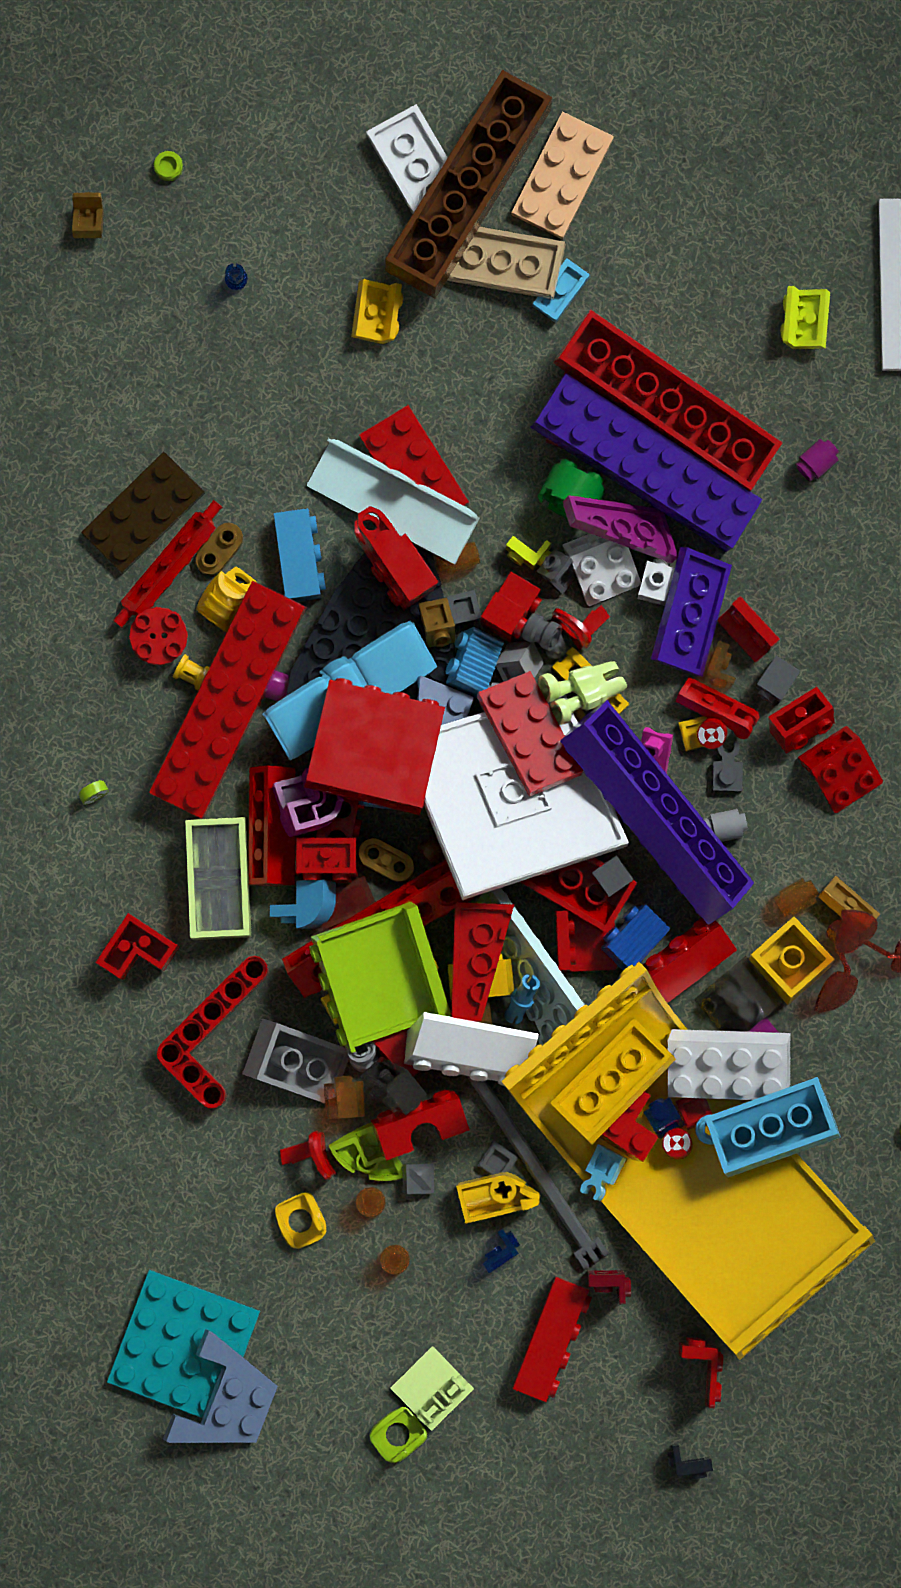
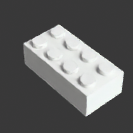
M671 1030L668 1038V1051L676 1060L668 1067V1097L754 1100L790 1087V1033Z

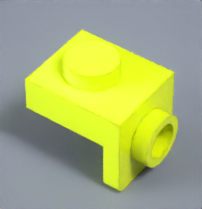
M514 536L506 544V550L509 552L507 554L508 558L519 566L524 563L532 570L537 565L541 566L545 558L551 553L549 551L551 543L548 540L544 542L537 553Z

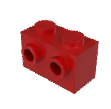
M816 686L768 717L770 733L786 754L793 749L798 750L805 746L810 738L817 734H824L831 729L835 723L834 707Z

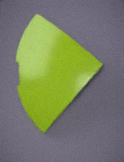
M368 1123L344 1135L329 1145L336 1160L352 1173L357 1170L368 1174L369 1180L392 1181L403 1178L402 1163L399 1156L386 1161L381 1153L372 1123Z

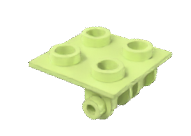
M433 1346L390 1387L431 1431L474 1390Z

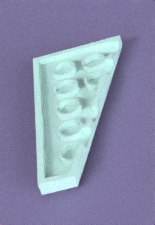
M501 888L483 893L477 903L512 904L507 894ZM514 907L501 953L503 959L511 958L515 989H518L521 979L529 974L527 982L530 981L532 975L536 976L540 981V987L534 995V1003L529 1010H526V1014L529 1020L535 1021L540 1032L538 1042L543 1046L551 1039V1034L557 1027L561 1025L566 1026L574 1019L575 1012L584 1006V1003L561 973L557 964L546 952L540 940L536 938L526 924L524 918Z

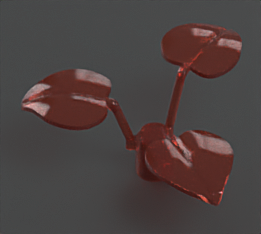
M841 910V919L834 921L828 927L826 936L834 943L835 952L840 957L844 972H834L825 981L815 1003L814 1010L816 1012L834 1010L843 1006L852 998L857 989L858 979L854 975H850L851 969L844 954L856 951L863 944L887 958L893 959L890 968L896 973H901V939L895 947V952H888L869 941L875 934L878 926L876 918L871 914L859 910Z

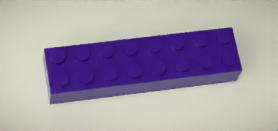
M567 373L559 380L530 427L724 552L733 549L763 500Z
M606 700L584 716L560 742L564 745L567 753L581 766L584 774L601 791L604 799L618 812L622 821L638 837L641 845L651 853L659 867L676 884L678 891L688 899L696 913L709 925L732 910L752 887L754 882L609 701Z

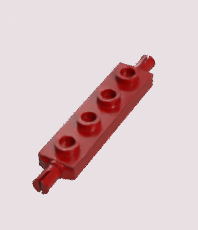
M213 500L203 513L195 512L121 600L124 608L113 619L118 626L123 628L132 615L137 616L144 610L152 608L155 601L172 584L179 572L189 564L199 548L209 540L210 535L216 529L212 519L223 508L219 503Z

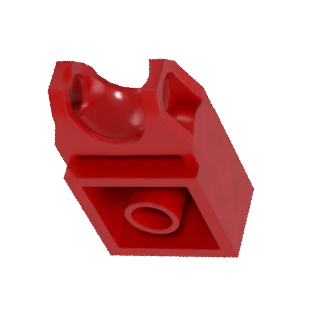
M369 506L358 513L357 520L354 521V534L373 564L371 570L380 583L384 581L390 589L387 594L396 607L400 605L403 610H406L432 593L438 584V580L407 534L405 533L400 536L385 514L377 508ZM363 522H373L376 526V529H366Z

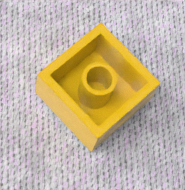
M793 917L750 955L748 963L789 1005L832 966L835 959Z

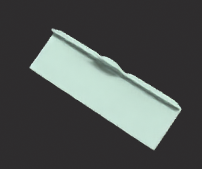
M328 438L329 444L307 484L308 487L357 513H360L369 506L381 510L400 536L406 533L411 542L456 564L480 519L476 513L427 486L415 484L412 479L403 473L388 468L383 463L339 440Z

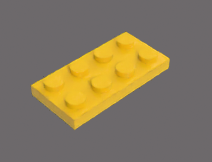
M633 1019L550 1104L593 1144L676 1058L636 1019Z

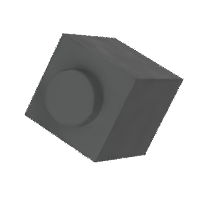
M776 655L755 686L759 690L757 695L770 704L774 701L780 703L800 673V670Z

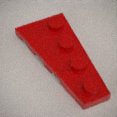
M455 902L452 1018L481 1023L515 904Z

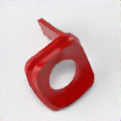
M600 605L595 611L592 610L581 623L577 618L556 608L552 612L551 622L554 621L562 625V630L572 639L576 647L582 650L590 647L591 635L610 616L604 607Z
M314 1131L310 1133L309 1141L280 1149L282 1165L294 1164L312 1156L318 1172L325 1180H330L336 1174L327 1156L323 1132Z

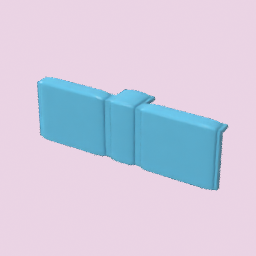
M408 621L360 649L350 659L343 656L330 662L323 670L319 671L322 675L321 677L313 679L269 707L262 716L267 720L289 760H292L314 747L329 680L343 678L352 681V685L355 686L373 685L381 688V692L393 694L394 692H401L415 683L420 675L426 676L437 665L414 623Z

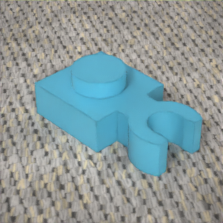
M598 1144L585 1170L592 1174V1176L583 1182L580 1192L588 1194L590 1188L595 1186L596 1193L593 1199L601 1201L606 1192L605 1183L614 1185L627 1158Z

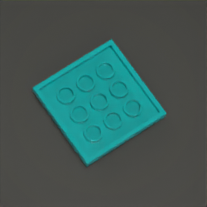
M149 1270L107 1383L203 1418L223 1367L219 1363L196 1355L205 1329L213 1332L239 1355L244 1357L260 1310Z

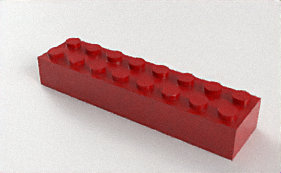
M592 310L583 316L553 364L591 390L749 491L753 489L783 443Z
M255 581L251 582L149 791L150 794L201 819L206 816L307 609L306 606Z

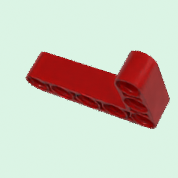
M251 956L245 959L157 1049V1057L162 1065L207 1108L216 1109L221 1107L227 1098L226 1090L191 1053L267 978L269 972L268 965L258 956ZM252 962H259L263 966V972L257 978H251L247 974V967ZM231 983H239L242 987V993L236 999H230L226 994V989ZM213 1003L218 1004L221 1008L220 1016L215 1020H209L205 1014L207 1006ZM192 1024L197 1025L200 1029L199 1037L194 1041H188L184 1035L186 1027ZM170 1045L176 1046L179 1050V1056L173 1062L166 1061L163 1055L165 1048ZM190 1066L197 1067L200 1072L199 1079L194 1083L187 1082L184 1077L185 1070ZM210 1087L218 1088L221 1093L217 1103L210 1104L205 1099V1092Z

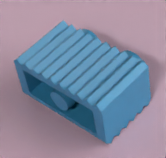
M475 627L461 632L455 642V648H458L456 656L449 661L446 667V674L449 675L446 684L476 698L478 692L489 687L504 641Z

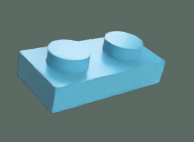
M566 258L560 268L554 300L538 296L533 303V307L556 323L586 284L590 274Z

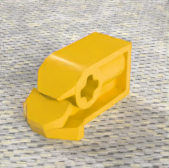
M509 1172L460 1182L456 1186L466 1224L538 1206L540 1193L525 1185L526 1182ZM501 1181H504L506 1186H511L507 1195L503 1191L497 1190L501 1185Z

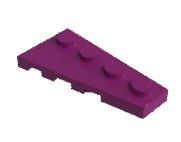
M568 495L563 501L571 527L669 563H673L678 558L665 514L657 508Z

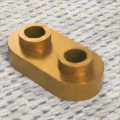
M233 523L221 524L198 551L196 564L203 574L208 576L217 575L242 546L243 534L237 525ZM227 532L234 535L230 542L223 540V535ZM208 555H213L216 558L215 562L211 565L205 563V558Z
M368 839L359 848V858L363 865L394 882H404L414 872V864L409 855L379 839ZM377 849L379 851L378 858H369V850ZM398 862L405 865V870L402 873L394 871V865Z

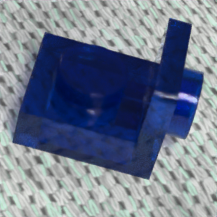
M503 1229L498 1231L507 1246L505 1249L502 1250L500 1246H497L485 1254L487 1261L483 1265L488 1273H491L519 1254L516 1248L520 1244L511 1230L507 1233Z

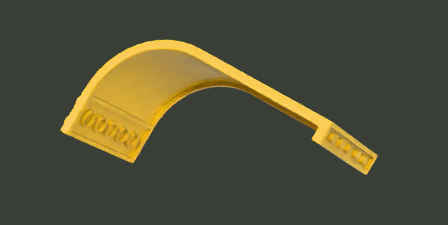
M638 962L635 966L630 965L625 968L619 976L620 979L612 986L607 985L602 988L597 994V999L589 1006L584 1005L579 1008L574 1014V1019L566 1026L561 1025L552 1032L551 1039L543 1046L540 1044L534 1047L529 1052L528 1059L521 1065L517 1064L511 1067L505 1074L506 1078L501 1082L583 1181L590 1179L592 1174L585 1170L598 1144L627 1158L614 1185L605 1183L606 1192L601 1202L736 1357L741 1360L871 1246L875 1239L872 1233L865 1226H862L797 1153L728 1178L723 1172L714 1144L709 1145L701 1142L696 1135V1127L687 1130L675 1102L682 1099V1097H668V1068L645 1090L651 1096L635 1120L658 1136L644 1162L632 1160L601 1138H598L591 1144L550 1104L633 1019H636L667 1050L668 1038L672 1029L688 1030L662 997L647 969ZM706 1098L713 1114L749 1102V1100ZM706 1125L705 1133L711 1135L708 1126ZM675 1128L685 1130L693 1141L691 1153L686 1158L680 1160L670 1158L662 1146L664 1135L669 1130ZM592 1186L590 1189L595 1194L596 1188Z

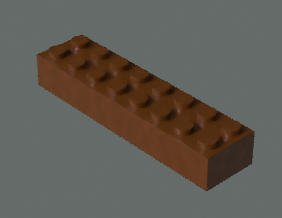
M501 71L385 259L386 272L436 299L549 115L552 107L551 96L508 72Z

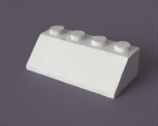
M424 1012L407 1030L404 1064L413 1065L414 1069L420 1071L440 1070L442 1074L447 1076L467 1075L475 1081L494 1080L504 1086L501 1081L506 1078V1072L514 1065H521L528 1059L529 1052L536 1046L538 1034Z

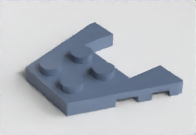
M205 1329L196 1355L219 1363L223 1367L201 1423L172 1414L163 1440L169 1443H256L278 1386L213 1332Z

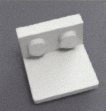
M587 534L563 544L565 554L573 560L572 565L588 606L641 585L628 547L593 534Z

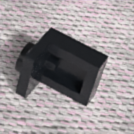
M671 1444L672 1451L667 1452L670 1470L675 1469L677 1476L689 1475L690 1480L707 1477V1472L713 1471L710 1457L681 1461L679 1445Z

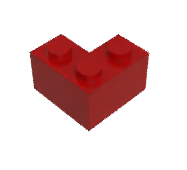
M510 572L499 592H495L481 615V626L508 642H511L514 637L519 639L528 621L526 616L529 612L534 614L543 600L539 598L541 589Z
M128 913L95 963L124 980L139 956L165 971L180 947Z
M645 1091L599 1137L632 1160L644 1162L658 1139L657 1135L635 1121L651 1096Z

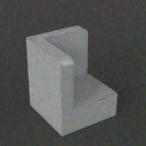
M528 641L510 642L499 656L496 667L503 681L531 671L535 678L543 665V660L534 643Z

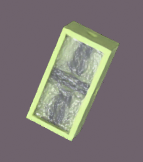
M245 817L185 820L190 938L192 940L251 937L247 822Z

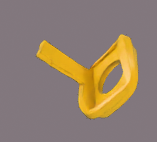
M304 1192L279 1203L275 1207L279 1229L290 1247L301 1249L322 1239L326 1234V1222L311 1193ZM298 1209L306 1210L312 1218L310 1228L301 1233L295 1232L289 1225L291 1213Z

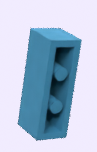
M308 508L274 513L285 596L296 602L321 599L320 591L326 590L324 573H318L316 562H321L322 558L320 544L314 545L312 534L318 533L316 516H310Z

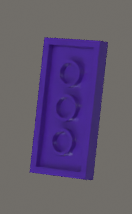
M680 547L651 660L694 676L703 677L732 567L731 564L688 547Z

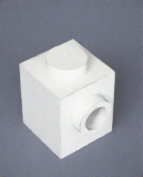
M654 559L653 562L647 561L637 599L665 606L675 568L670 567L671 563L661 559Z

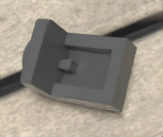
M556 549L545 558L543 564L536 571L561 594L566 591L577 577L572 565L573 560Z

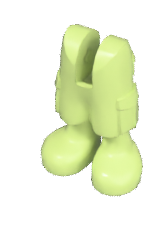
M615 661L593 667L584 666L569 672L568 680L557 681L550 673L543 674L538 679L539 688L547 703H551L549 707L559 725L568 723L575 710L579 708L585 709V711L593 709L627 688L623 677H616L606 681V679L614 676L619 671ZM571 692L577 694V696L569 699H558Z

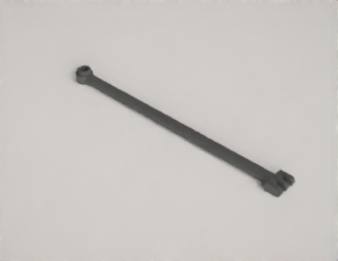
M467 1076L579 1247L573 1253L583 1269L589 1268L587 1260L583 1258L587 1254L594 1264L599 1261L593 1251L596 1248L599 1249V1252L604 1257L609 1255L599 1237L593 1240L590 1239L487 1080L475 1081L470 1079V1076Z

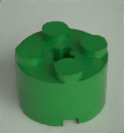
M562 459L560 463L552 466L537 497L541 503L543 499L549 502L547 507L549 510L568 519L563 505V501L568 495L601 500L605 493V488L602 485L604 479L591 471L585 473L577 469V465L574 462Z

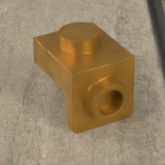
M73 193V238H102L103 203L101 193Z

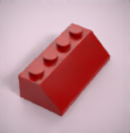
M595 857L520 881L522 884L605 933H608L637 884L633 880L608 897L592 874V872L605 864Z

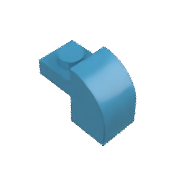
M326 880L296 881V904L270 905V917L281 918L282 924H296V928L311 930L321 927L330 919L334 912L336 882Z

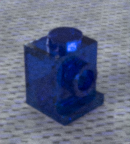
M670 1097L665 1100L659 1098L648 1105L649 1109L644 1111L659 1139H662L669 1130L685 1126Z

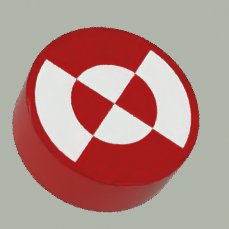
M717 718L705 719L697 730L698 741L706 748H719L726 740L727 727Z
M675 1128L669 1130L664 1135L662 1146L670 1158L680 1160L686 1158L691 1153L693 1141L685 1130Z

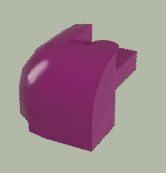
M305 768L302 776L276 782L272 786L281 813L279 818L289 837L319 830L331 824L339 814L344 800L342 796L304 788L309 768Z

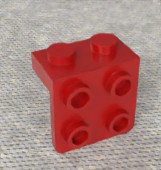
M686 1337V1343L679 1342L678 1354L681 1358L708 1360L705 1405L708 1408L715 1409V1402H721L722 1385L717 1382V1372L723 1371V1354L718 1352L716 1345L706 1344V1340L703 1338Z

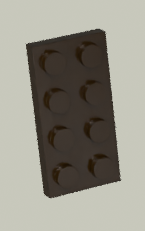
M163 451L81 533L124 574L205 494V491Z

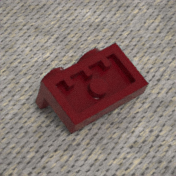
M587 1270V1283L589 1287H594L595 1292H613V1287H617V1301L619 1305L626 1304V1297H631V1279L625 1277L623 1270Z

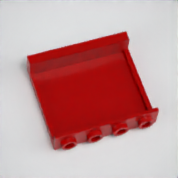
M343 678L329 680L304 788L420 815L424 805L445 707L439 706L437 701L431 699H422V701L410 699L408 694L402 692H394L393 694L381 692V688L373 685L355 686L352 685V681Z

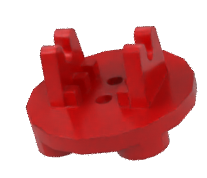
M161 607L146 609L138 614L130 627L129 634L131 648L138 658L153 665L168 664L180 657L186 647L188 637L185 623L179 613ZM151 634L155 635L154 639L150 638ZM162 634H166L167 638H162Z

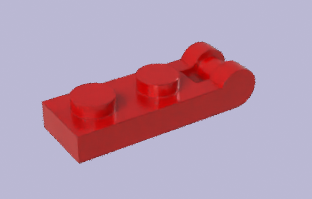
M688 677L675 701L707 718L721 720L740 739H747L750 736L753 727L760 718L759 713L755 709L691 677Z

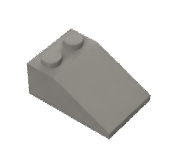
M262 1019L243 1075L332 1106L349 1058L344 1047Z

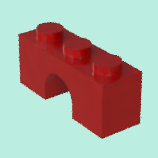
M454 1090L439 1091L433 1095V1098L423 1102L421 1100L411 1101L403 1109L395 1112L393 1110L381 1112L377 1115V1118L371 1120L381 1153L386 1161L414 1151L411 1134L420 1124H433L442 1140L470 1130L460 1098Z

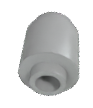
M738 809L710 814V818L703 819L721 842L744 837L743 831L748 830L745 813L739 814Z

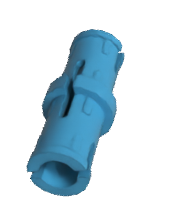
M529 974L524 975L518 989L512 992L510 997L511 1003L504 1014L508 1022L513 1023L517 1016L515 1024H519L523 1020L526 1010L532 1007L534 995L540 987V981L536 976L532 975L530 981L527 982Z

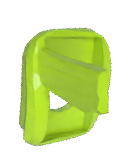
M400 1407L377 1422L369 1436L371 1443L386 1461L397 1463L404 1460L425 1442L427 1431L408 1408ZM402 1423L408 1428L410 1436L406 1444L393 1446L388 1442L386 1431L390 1425Z

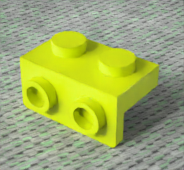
M795 286L787 287V295L783 298L785 321L781 325L780 330L783 343L792 349H826L830 292L827 289L799 290Z

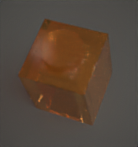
M352 1076L334 1077V1083L324 1084L326 1119L365 1117L363 1081L352 1082Z

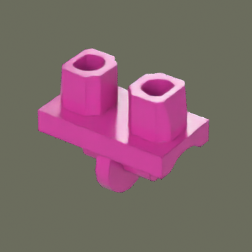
M645 727L642 732L641 742L667 774L673 735L658 733L651 728Z

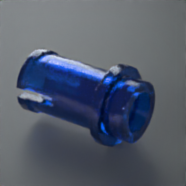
M231 263L225 270L226 285L232 290L244 288L248 281L245 270L240 264L236 263V267H234V264ZM238 274L239 276L234 281L232 276Z

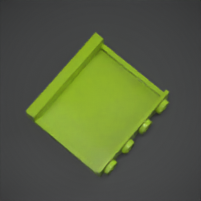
M408 902L311 936L313 945L309 946V950L314 963L319 962L322 971L321 974H318L320 985L323 991L328 990L331 1001L327 1002V1007L332 1019L337 1018L340 1028L336 1030L338 1041L341 1047L345 1046L351 1053L356 1052V1046L410 1028L424 1012L451 1017L418 906L414 903Z

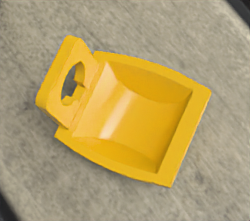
M234 567L226 574L221 571L204 590L196 610L227 633L251 582L257 581L238 567ZM235 576L241 577L247 582V584H239L237 581H235Z

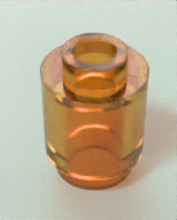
M474 541L466 543L456 564L435 555L439 571H445L447 576L473 569L474 565L480 564L478 549Z
M800 878L778 891L779 894L773 898L786 918L789 915L795 916L816 904L815 897L819 893L811 880L805 882L803 878Z

